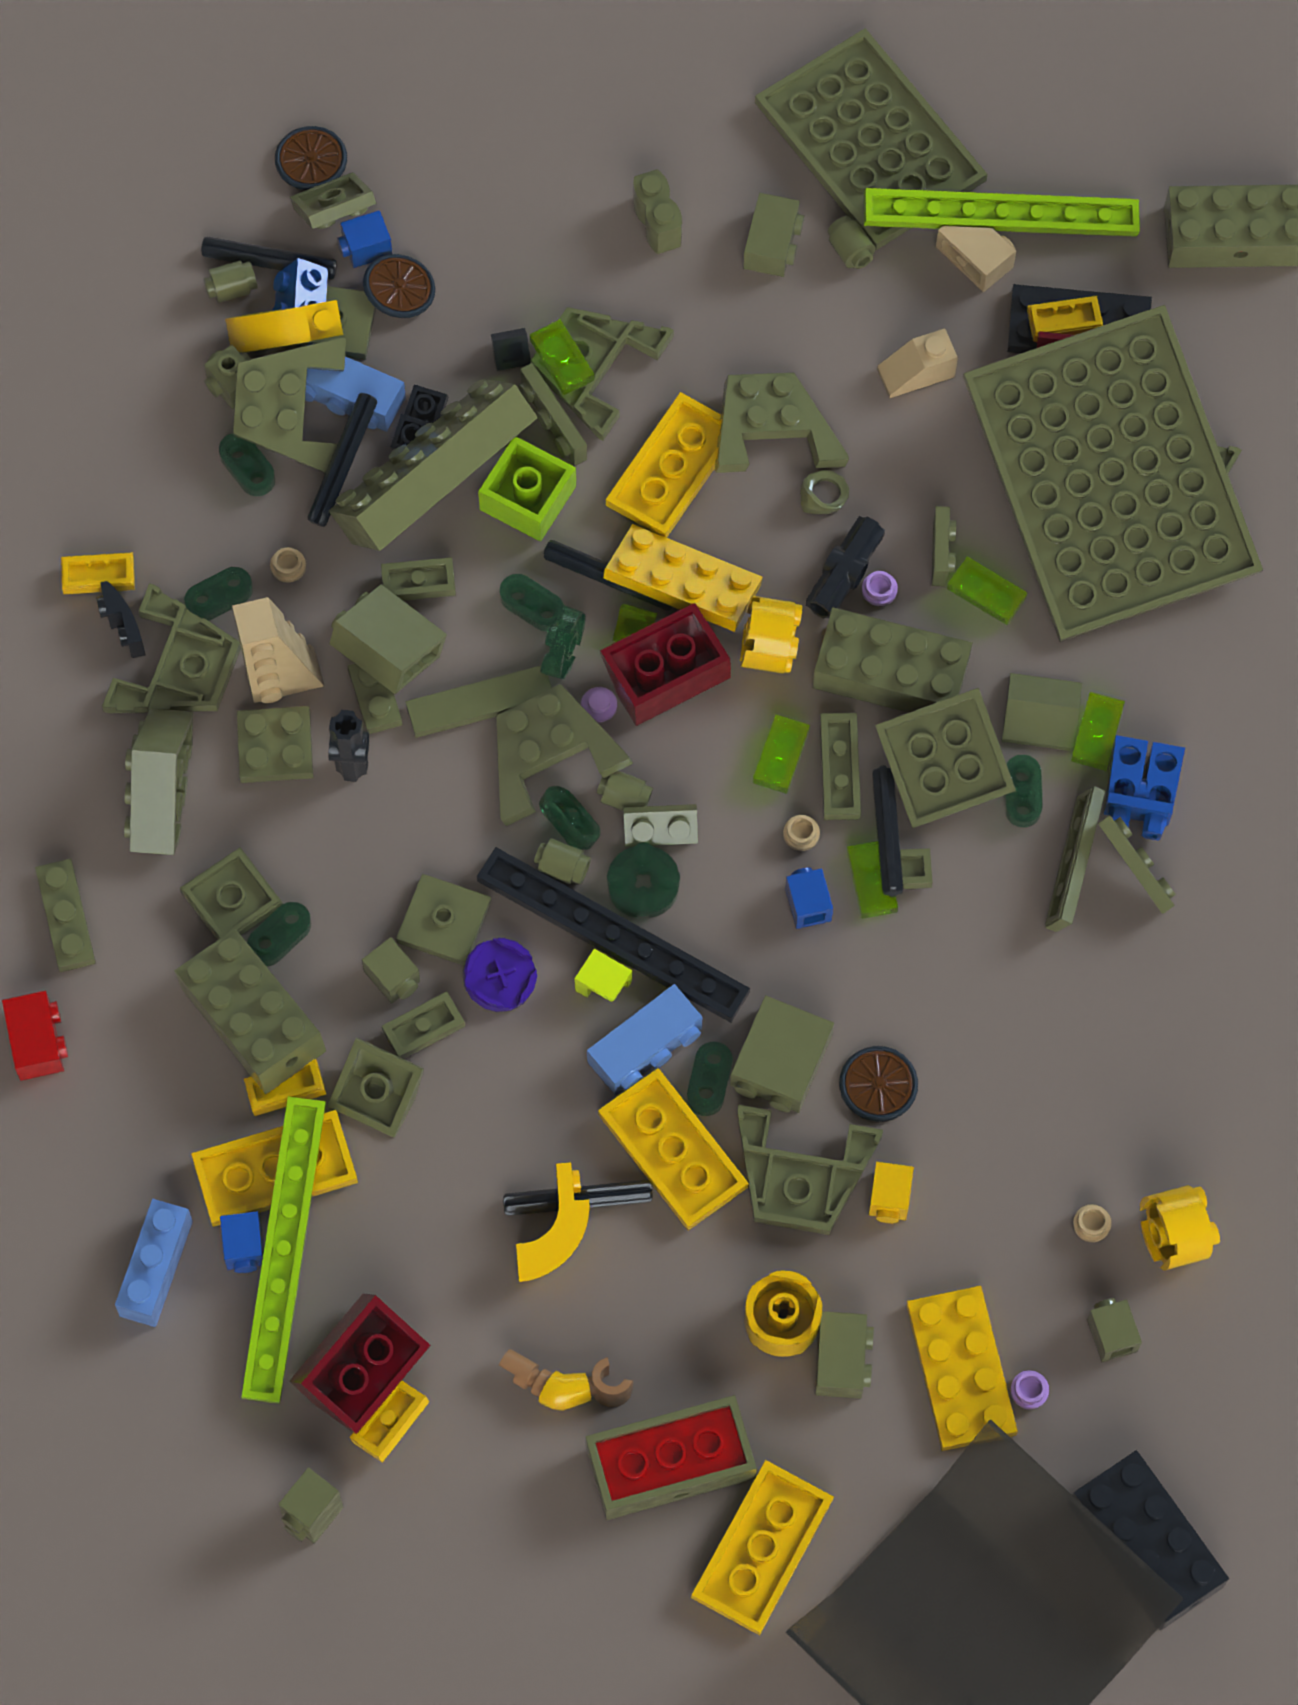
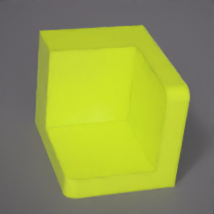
M593 949L575 977V991L587 998L593 991L612 1002L616 999L623 986L628 988L632 983V970L600 951Z

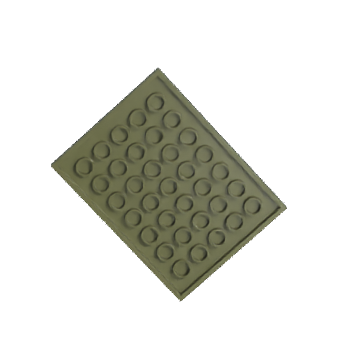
M1165 305L963 374V379L1060 642L1263 571Z

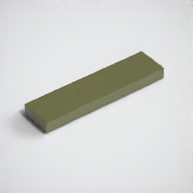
M544 664L405 702L415 738L496 717L551 689L552 686Z
M1095 786L1077 796L1045 922V928L1055 932L1073 923L1105 795V790Z

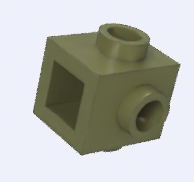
M233 345L225 350L216 351L209 357L207 363L204 364L207 376L204 382L207 388L215 397L220 395L232 409H234L237 364L251 360L247 353L243 352L240 354Z

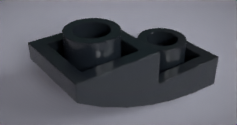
M414 384L405 413L400 416L390 446L391 449H396L402 445L407 446L416 438L415 433L422 426L438 420L442 416L441 411L447 405L448 395Z
M108 581L101 582L103 596L96 597L100 617H108L111 629L118 628L121 646H129L132 658L145 656L146 653L141 634L129 606Z

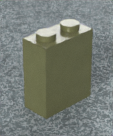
M380 584L371 593H363L347 612L343 610L335 617L331 625L333 632L329 644L396 694L440 657L447 634Z
M765 995L732 1070L730 1085L735 1087V1091L742 1096L752 1099L758 1096L770 1101L769 1104L779 1111L790 1112L793 1110L800 1113L832 1038L834 1022Z

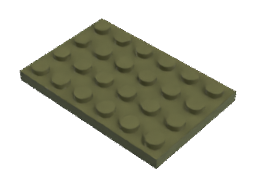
M866 28L755 96V104L845 214L850 216L852 220L859 222L875 246V250L883 247L911 228L864 226V191L866 188L970 192L987 181L988 174Z

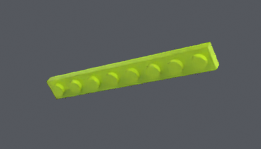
M866 188L864 191V226L940 229L942 226L993 228L995 231L1137 237L1140 232L1139 199Z
M290 1096L287 1099L242 1399L280 1404L326 1107L325 1101Z

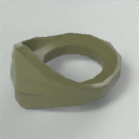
M827 470L808 475L802 482L800 489L802 510L811 514H831L840 510L849 497V487L845 479L834 471ZM821 481L832 482L838 487L840 497L831 504L823 503L812 492L813 487Z

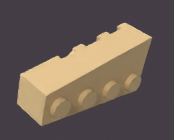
M269 597L232 605L243 661L254 703H274L283 696L324 687L314 647L311 644H306L305 637L301 633L297 634L295 632L294 625L290 620L285 621L283 613Z

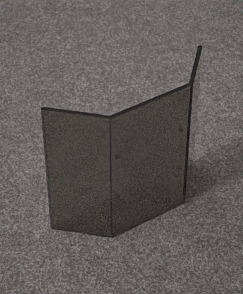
M990 1419L934 1489L836 1591L786 1631V1634L860 1705H1090L1176 1609L1183 1598Z

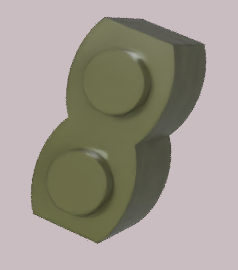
M658 169L634 176V211L638 219L645 225L648 244L657 254L681 247L682 215L676 203L670 199V188L667 179Z

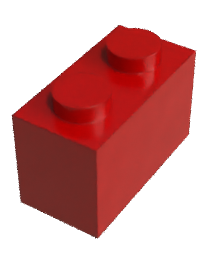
M46 990L2 1000L14 1066L20 1081L63 1072L62 1059L68 1058V1051L64 1035L57 1037L55 1024L62 1023L57 1001L50 1002Z

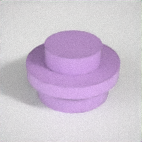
M873 572L862 583V595L872 605H888L897 595V582L887 572Z
M594 687L583 695L581 706L596 722H605L616 713L617 699L609 689Z
M1023 1371L1016 1375L1011 1383V1397L1018 1406L1024 1409H1036L1042 1406L1048 1398V1382L1043 1375L1036 1371Z

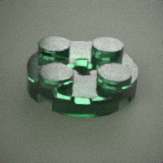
M563 605L557 621L558 626L551 625L545 639V645L549 646L550 650L543 659L540 670L542 674L559 679H565L576 658L572 654L576 645L580 646L585 629L586 614L583 611Z
M643 842L635 847L625 849L614 858L607 873L609 898L618 910L631 917L637 918V915H649V918L665 913L675 903L679 892L680 873L675 861L665 851L653 847L649 843ZM638 875H649L652 886L647 888L643 885L637 888L635 886L637 883L636 877Z

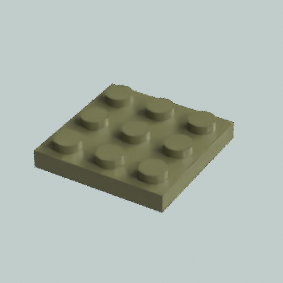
M979 688L875 725L912 828L1016 791Z

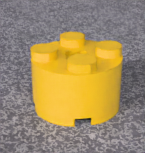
M751 596L747 608V613L751 614V617H748L747 623L744 624L740 661L742 662L740 666L782 674L784 672L790 673L793 659H796L799 638L795 637L796 627L800 625L802 605L790 601Z
M1186 1185L1145 1196L1141 1199L1140 1211L1146 1209L1147 1220L1140 1222L1144 1241L1154 1262L1161 1260L1164 1263L1160 1267L1164 1271L1208 1259L1212 1254L1213 1245L1220 1243L1218 1228L1214 1222L1209 1220L1206 1211V1194L1200 1186L1193 1188Z
M785 1270L770 1273L768 1276L757 1281L747 1295L744 1324L750 1342L763 1352L773 1356L787 1357L803 1353L813 1343L819 1332L822 1317V1301L812 1283L803 1275ZM781 1309L788 1310L786 1319L778 1318Z

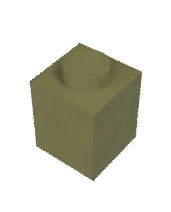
M391 937L362 959L365 974L391 1004L399 998L401 1000L408 998L417 990L418 983L420 982L419 969Z
M1110 1298L1096 1303L1093 1306L1094 1309L1090 1310L1087 1322L1101 1362L1138 1352L1142 1340L1127 1299L1116 1302L1115 1298Z

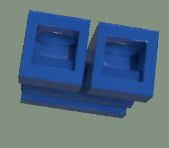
M1116 735L1112 747L1104 815H1110L1114 821L1121 817L1127 827H1129L1130 819L1143 821L1141 836L1145 839L1159 841L1165 826L1169 825L1173 814L1185 747L1153 742L1148 757L1146 778H1142L1148 741Z

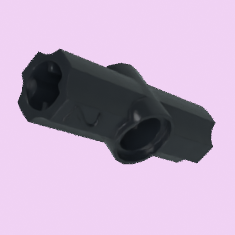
M859 516L840 546L836 545L824 564L822 576L806 599V606L815 615L823 619L830 618L832 607L839 609L851 589L855 590L860 584L868 568L869 559L885 535V529L874 519L868 516Z
M341 710L338 715L331 717L328 758L329 761H335L336 771L343 776L344 781L357 782L358 778L366 775L368 770L369 731L363 730L362 720L356 717L354 711Z

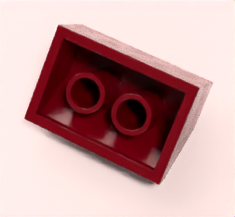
M696 603L600 650V655L616 693L636 726L731 678L730 657Z
M362 1294L289 1382L318 1408L354 1434H357L431 1345L376 1295Z

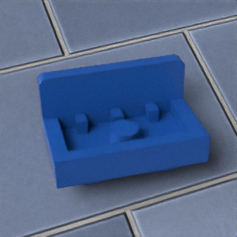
M297 258L283 270L279 271L273 283L276 293L275 305L272 311L326 302L327 268Z

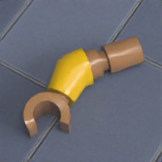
M512 1349L505 1353L499 1363V1366L515 1375L513 1378L514 1384L523 1389H527V1387L532 1388L531 1393L539 1397L538 1402L554 1410L564 1411L590 1402L591 1396H594L595 1400L601 1405L618 1407L628 1401L633 1390V1380L624 1379L617 1386H608L602 1382V1379L609 1375L610 1365L608 1357L600 1360L594 1366L592 1376L587 1377L585 1372L562 1374L559 1371L552 1373L547 1369L539 1371L538 1364Z

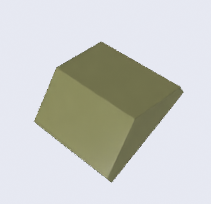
M1010 673L1002 742L1074 751L1082 683Z
M356 1038L327 1107L389 1136L396 1137L415 1101L424 1068Z

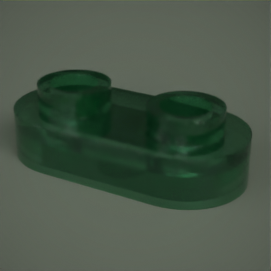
M233 433L225 436L219 444V455L226 469L247 494L263 496L269 493L275 485V474L272 465L255 444L238 438ZM235 452L243 453L240 458L232 457V454ZM256 477H261L264 479L261 483L258 484L252 482V480Z
M226 568L188 589L184 597L186 609L201 619L205 618L210 621L233 609L232 605L245 603L251 597L253 592L251 577L242 568ZM231 580L240 581L237 586L232 587L228 585ZM200 596L208 597V600L204 603L196 601Z
M512 574L502 581L500 585V600L506 609L541 631L555 630L563 623L565 607L563 601L557 595L523 574ZM514 593H522L524 597L517 600L512 598V595ZM549 611L553 616L551 618H543L541 614Z
M1022 754L1012 757L1007 762L1016 791L1004 795L1007 819L1013 825L1025 828L1037 823L1042 813V775L1038 761L1029 755ZM1024 773L1028 776V779L1020 781L1015 775ZM1026 807L1029 813L1022 815L1017 811V808Z
M550 786L547 788L539 800V807L543 815L551 822L568 845L581 850L592 848L601 834L597 822L569 790L560 786Z
M287 902L275 910L250 934L247 943L266 966L278 963L308 935L311 929V917L308 909L298 902ZM289 915L299 917L297 922L292 924L285 921ZM263 940H270L272 942L268 948H261L259 943Z
M715 1041L705 1043L698 1049L695 1056L687 1091V1102L690 1109L700 1116L714 1115L720 1111L724 1104L733 1057L730 1049L723 1043ZM715 1054L721 1058V1061L717 1064H712L707 1058ZM703 1089H708L713 1095L708 1099H704L699 1095V1092Z

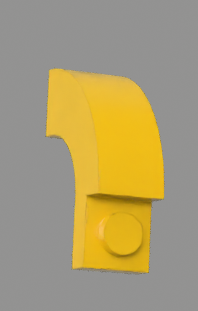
M337 300L225 319L230 346L233 345L239 353L343 335Z
M571 1162L555 1164L558 1213L550 1230L534 1241L516 1244L519 1282L542 1277L557 1269L573 1254L583 1238L588 1223L590 1205L589 1199L574 1201V1193H581L579 1170H572Z

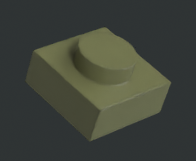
M930 848L901 849L904 889L932 888Z

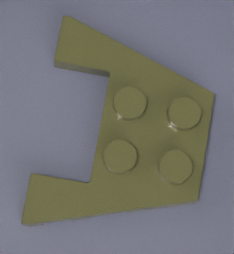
M567 307L530 362L536 367L547 385L600 440L604 441L619 419L620 410L592 396V393L626 344L658 361L674 337V330L661 326V329L644 326V322L631 320L630 323L613 320L609 315Z
M346 338L333 339L239 362L236 375L233 435L325 474L337 444L302 440L307 369L343 372L345 367Z
M794 372L727 376L724 383L720 417L722 421L717 443L716 473L746 472L750 463L744 440L806 437L815 468L846 466L849 461L848 454Z
M149 583L139 609V615L141 618L172 626L150 686L144 687L113 678L102 705L103 711L106 713H148L150 708L187 712L218 711L241 650L240 642L205 618L201 619L186 609V605L177 599L173 600L162 593L161 589L156 585Z
M561 684L496 716L500 817L506 826L536 812L524 784V779L587 748L590 749L598 771L603 778L633 764L625 751Z
M738 1105L737 1117L754 1222L829 1235L882 1139L883 1130L850 1124L844 1160H833L766 1148L772 1110Z

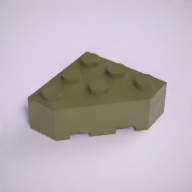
M150 708L145 721L139 722L138 735H133L132 749H127L125 769L131 771V783L127 782L125 788V804L131 805V816H126L124 837L130 838V852L163 855L175 854L180 841L182 827L181 824H176V822H180L188 783V778L183 776V774L187 773L189 759H191L193 712Z

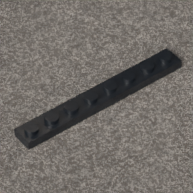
M495 847L477 875V882L669 988L675 984L687 999L732 1023L750 993V988L497 847Z

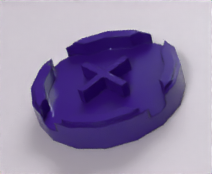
M493 938V940L476 945L466 958L462 975L464 987L473 1001L482 1008L503 1012L511 1011L525 1003L534 991L537 970L529 951L518 942L506 938Z

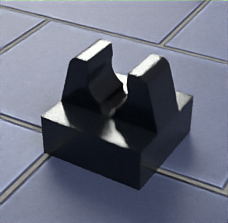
M525 328L491 334L497 371L531 364Z

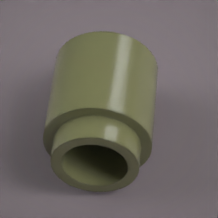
M844 216L830 225L828 228L829 242L847 268L860 269L872 261L876 248L858 221L852 220L850 216Z
M236 261L208 269L209 277L204 278L209 298L216 297L218 303L249 295L250 290L258 288L250 261L246 263Z
M617 771L605 778L602 777L597 793L603 795L601 803L623 811L624 807L647 806L653 787L645 785V780L622 771Z
M551 838L547 844H540L534 863L539 865L538 870L551 878L569 885L573 882L581 885L588 872L591 857L584 855V851Z

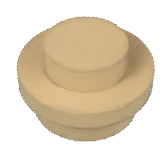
M282 548L271 558V572L279 581L294 582L305 573V558L300 551L294 548Z
M797 815L786 822L783 837L786 844L792 849L806 851L817 844L820 837V829L813 818L806 815Z
M1094 1204L1085 1205L1076 1212L1073 1219V1228L1082 1240L1099 1242L1108 1235L1111 1229V1218L1108 1212L1101 1206Z

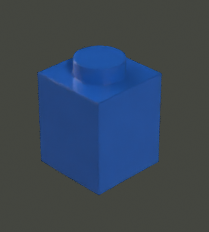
M380 210L340 223L342 236L337 237L338 246L343 258L349 256L353 268L372 263L381 256L392 254L391 238Z
M809 867L801 868L792 872L790 876H786L785 891L796 929L831 922L833 905L822 868L812 870Z
M258 1211L220 1216L224 1261L227 1270L234 1269L236 1273L256 1271L257 1266H262L264 1254L262 1227Z

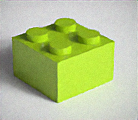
M515 437L510 441L478 491L479 510L541 542L576 488V467Z

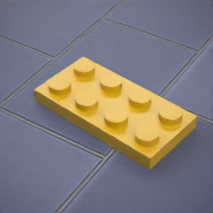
M680 392L606 498V506L649 531L667 538L715 469V461L718 455V436L722 421L720 419L721 414Z
M634 524L631 525L606 566L603 577L606 580L680 610L696 603L706 621L735 632L745 615L751 596H755L761 587L763 579L760 575Z
M659 1068L598 1110L599 1117L688 1231L748 1188L749 1183Z
M336 1110L324 1113L312 1197L358 1183ZM283 1126L191 1153L213 1227L221 1225L220 1216L256 1211L261 1213L271 1209Z
M976 1286L907 1301L906 1307L941 1450L946 1451L1016 1436L1018 1430L982 1287Z
M765 1460L695 1587L691 1598L760 1636L833 1502L834 1496Z

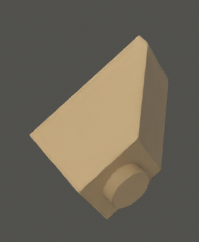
M942 226L938 230L936 248L983 292L1013 269L1016 256L1015 247L1010 239L1004 235L1000 236L993 228Z
M944 328L911 339L877 366V370L889 398L954 378L958 357Z

